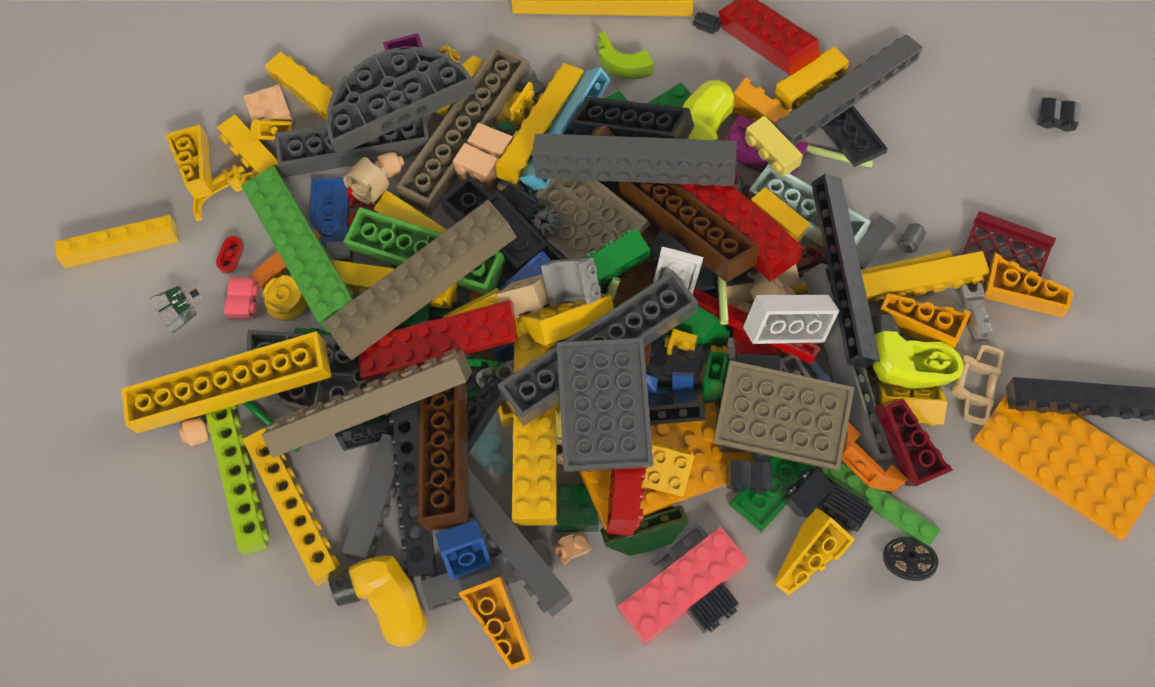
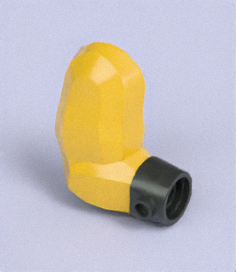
M377 556L366 559L328 576L329 586L337 606L358 602L360 599H368L371 608L378 617L382 637L388 644L398 647L410 646L419 641L426 632L428 619L422 608L416 587L393 556Z

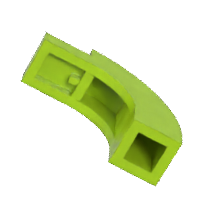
M605 31L598 33L599 62L608 72L625 79H640L654 74V63L647 49L635 54H623L612 46Z

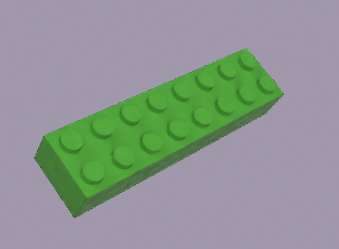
M359 207L343 242L350 251L399 266L439 237L441 233ZM496 252L457 281L456 285L484 295L496 288L507 261L501 252Z

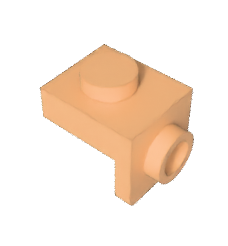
M582 531L562 537L553 547L562 565L567 564L572 558L584 555L591 550Z

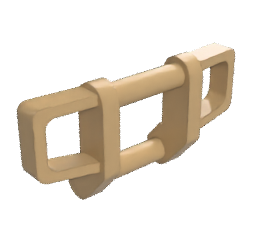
M988 345L981 346L976 359L968 355L960 356L963 361L964 370L951 392L952 395L964 402L963 419L982 426L988 423L990 411L993 408L994 401L992 399L997 378L1001 375V365L1004 357V350ZM983 352L998 356L996 367L979 362ZM968 370L989 376L984 397L969 393L964 388ZM969 404L986 408L984 419L971 416L969 414Z

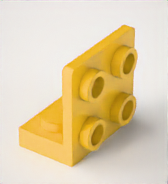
M528 82L521 93L515 91L497 116V123L509 119L517 128L521 126L522 121L526 118L532 106L536 104L534 101L533 83Z
M652 441L653 467L646 468L645 480L642 482V486L683 497L693 464L694 453Z

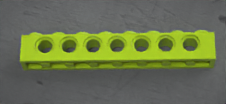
M237 405L207 413L206 418L238 551L243 556L268 549L267 541L270 540L268 530L263 527L262 522L265 521V516L262 509L258 507L257 502H260V496L253 487V483L256 481L253 472L249 471L248 465L251 464L249 454L244 451L243 446L245 444L242 440L244 435L240 434L239 431L242 425L239 416L235 415L234 410L237 409ZM227 413L224 419H220L221 415ZM227 432H232L229 437L224 438ZM236 450L233 456H229L231 451ZM241 468L239 474L233 475L236 469ZM246 487L242 494H238L240 488ZM250 506V510L242 514L243 509ZM255 525L254 531L247 533L248 528Z

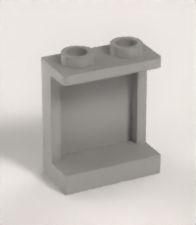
M593 258L552 260L541 266L549 306L573 301H586L587 304H591L601 298V289L598 284L597 269Z

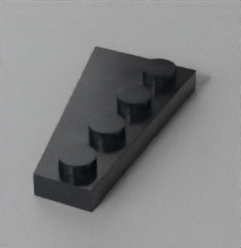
M494 376L477 393V398L473 402L467 404L468 454L504 401L498 388V384L503 380L497 376Z
M389 421L350 427L335 433V437L342 449L346 451L377 443L380 441L382 433L387 435L394 434V425L391 426ZM403 424L401 426V432H408L411 428V424Z

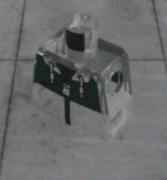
M176 286L149 299L166 326L174 334L197 315L198 312L192 304L202 299L196 288L185 294L180 286Z

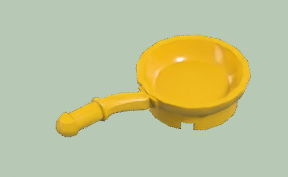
M280 275L281 277H275L266 284L263 291L264 306L268 314L274 319L281 321L292 320L300 316L308 304L293 277Z

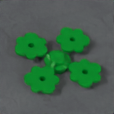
M466 357L469 366L481 367L482 362H488L489 367H500V364H506L505 361Z

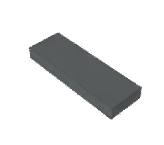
M882 216L878 217L856 246L861 270L868 266L896 229V225Z

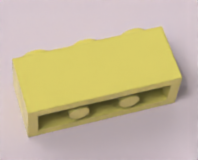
M765 116L746 128L745 140L747 144L751 147L753 146L758 151L759 156L771 165L775 173H779L784 177L801 165L803 155Z

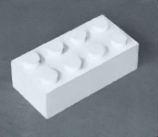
M756 295L743 328L753 344L825 342L839 309L829 295Z

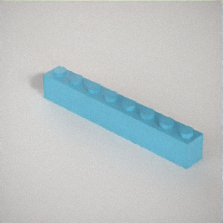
M601 67L584 72L546 134L575 135L571 121L587 96L601 98L611 81ZM533 156L519 177L530 191L545 189L551 179L535 178Z

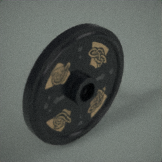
M901 537L893 539L887 543L883 551L885 566L899 578L909 581H922L932 577L937 571L939 561L936 552L932 547L915 538Z

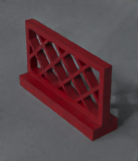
M979 211L961 255L969 254L967 253L968 248L977 244L979 250L983 251L989 267L990 261L986 254L996 251L997 254L1002 256L999 249L1009 246L1013 255L1003 259L1008 261L1015 258L1019 267L1023 269L1034 265L1038 276L1041 277L1056 238ZM976 228L984 229L988 236L978 239L975 234ZM997 235L1004 236L1007 243L997 246L993 237ZM990 239L994 248L984 251L980 242ZM1021 242L1026 250L1016 253L1012 244ZM1037 248L1045 251L1043 258L1038 260L1035 259L1032 250ZM1028 252L1032 262L1023 265L1019 256Z

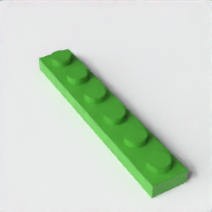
M842 462L839 471L827 468L822 469V474L832 484L840 485L872 505L873 512L911 538H915L930 547L941 529L883 490L870 488Z

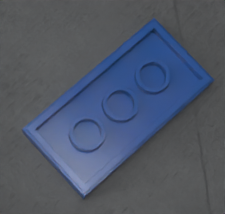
M343 178L312 179L309 222L323 238L321 243L325 249L326 243L344 241L349 231L348 217L350 205L346 194L347 187L344 184Z

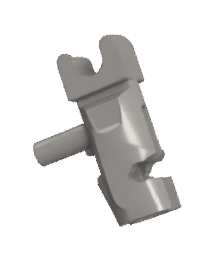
M981 282L977 283L975 292L969 291L967 285H963L960 288V297L965 307L954 308L955 311L959 312L964 310L971 312L968 318V326L975 340L990 339L993 337L992 333H994L992 324L989 322L990 316Z

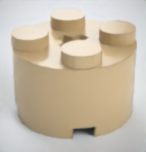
M366 157L359 160L343 178L345 186L347 188L350 186L353 190L351 194L366 204L370 202L373 204L389 186L386 177L387 171L381 166L377 167Z

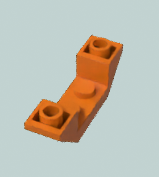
M848 422L842 461L870 488L889 492L897 490L908 479L893 464L884 471L855 443L861 433Z

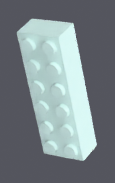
M768 164L749 189L747 198L751 201L756 194L766 187L811 224L804 236L823 246L812 186L791 174L782 177L779 173H775L771 165ZM848 208L857 246L866 234L870 220Z

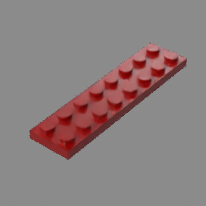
M508 300L391 331L359 354L360 376L363 380H368L393 372L403 371L414 364L421 366L425 364V360L434 356L439 359L444 356L445 352L452 349L456 351L462 349L464 355L516 342L518 337L513 302Z

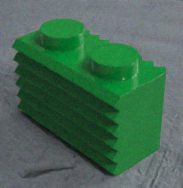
M708 352L703 379L704 398H722L729 363L728 353Z

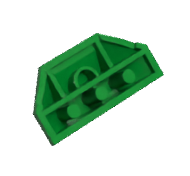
M699 306L697 313L666 332L671 335L673 329L697 335L696 345L703 346V350L711 349V344L722 347L731 335V332L726 329L725 325L720 324V319Z

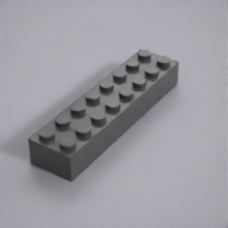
M426 116L339 155L336 154L330 142L327 125L275 133L277 162L283 177L352 166L363 157L368 158L371 162H375L379 155L391 151L402 157L419 154L430 139Z

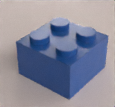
M477 519L435 534L451 581L492 567Z

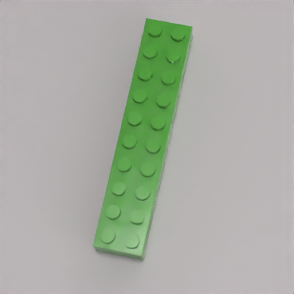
M273 165L241 185L317 322L329 333L323 322L355 298L284 178Z

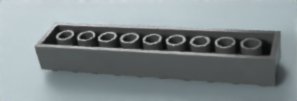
M535 134L532 151L535 178L734 186L737 141Z
M672 271L564 342L643 338L645 347L697 313L698 301L675 272ZM557 346L498 384L501 396L523 426L560 403Z

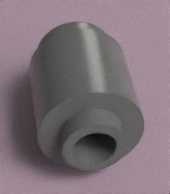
M918 223L909 224L900 239L899 247L907 253H913L917 250L926 235L924 227Z

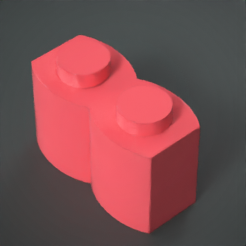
M230 277L224 309L228 319L252 320L253 314H256L257 304L254 301L256 296L259 295L260 287L254 278Z

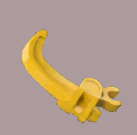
M235 164L231 169L223 170L219 176L212 180L213 195L228 186H231L236 192L242 191L241 185L254 178L255 174L252 172L245 174L244 166H237ZM212 195L193 200L192 211L195 220H202L203 204Z

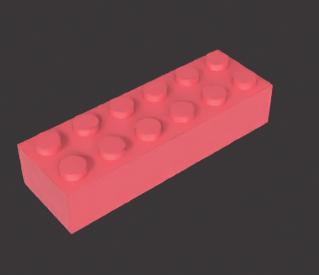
M720 527L618 605V611L646 646L687 614L688 609L720 583L725 584L747 567L749 560Z

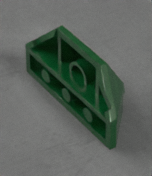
M677 505L676 507L669 506L643 516L639 529H635L633 536L607 534L604 527L600 529L606 547L625 555L633 556L672 544L689 521L683 506Z

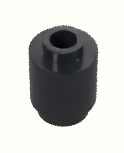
M702 11L696 13L693 26H696L698 30L713 35L719 31L721 22L718 16Z

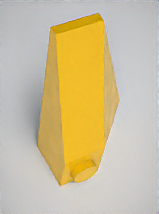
M815 508L802 524L774 584L789 596L807 583L810 576L816 571H823L827 563L833 559H839L855 539L830 516Z

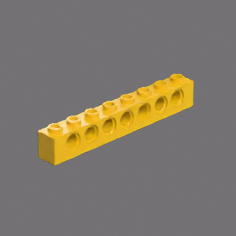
M263 428L242 440L312 581L319 586L328 581V576L339 571L340 562L335 554L331 556L328 550L331 548V545L326 536L322 538L319 532L322 530V527L317 518L313 520L310 514L313 512L311 505L308 501L304 502L302 498L304 492L300 484L295 485L293 478L296 476L290 466L286 467L284 463L287 460L285 454L283 453L273 458L270 453L267 456H263V453L269 450L262 437V434L267 429ZM279 466V470L276 473H271L274 467ZM283 484H288L285 490L280 491V487ZM292 501H297L294 508H288ZM300 519H306L304 525L297 526ZM315 536L313 543L306 544L309 537ZM324 554V559L321 562H315L318 555Z

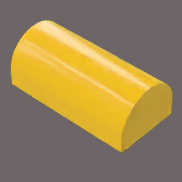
M253 120L251 123L253 139L275 140V133L292 131L291 121Z

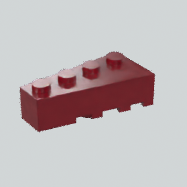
M903 398L894 399L875 407L898 468L908 479L905 482V486H918L953 471L951 466L943 459L940 450L929 439L931 437L922 429L918 423L919 420Z

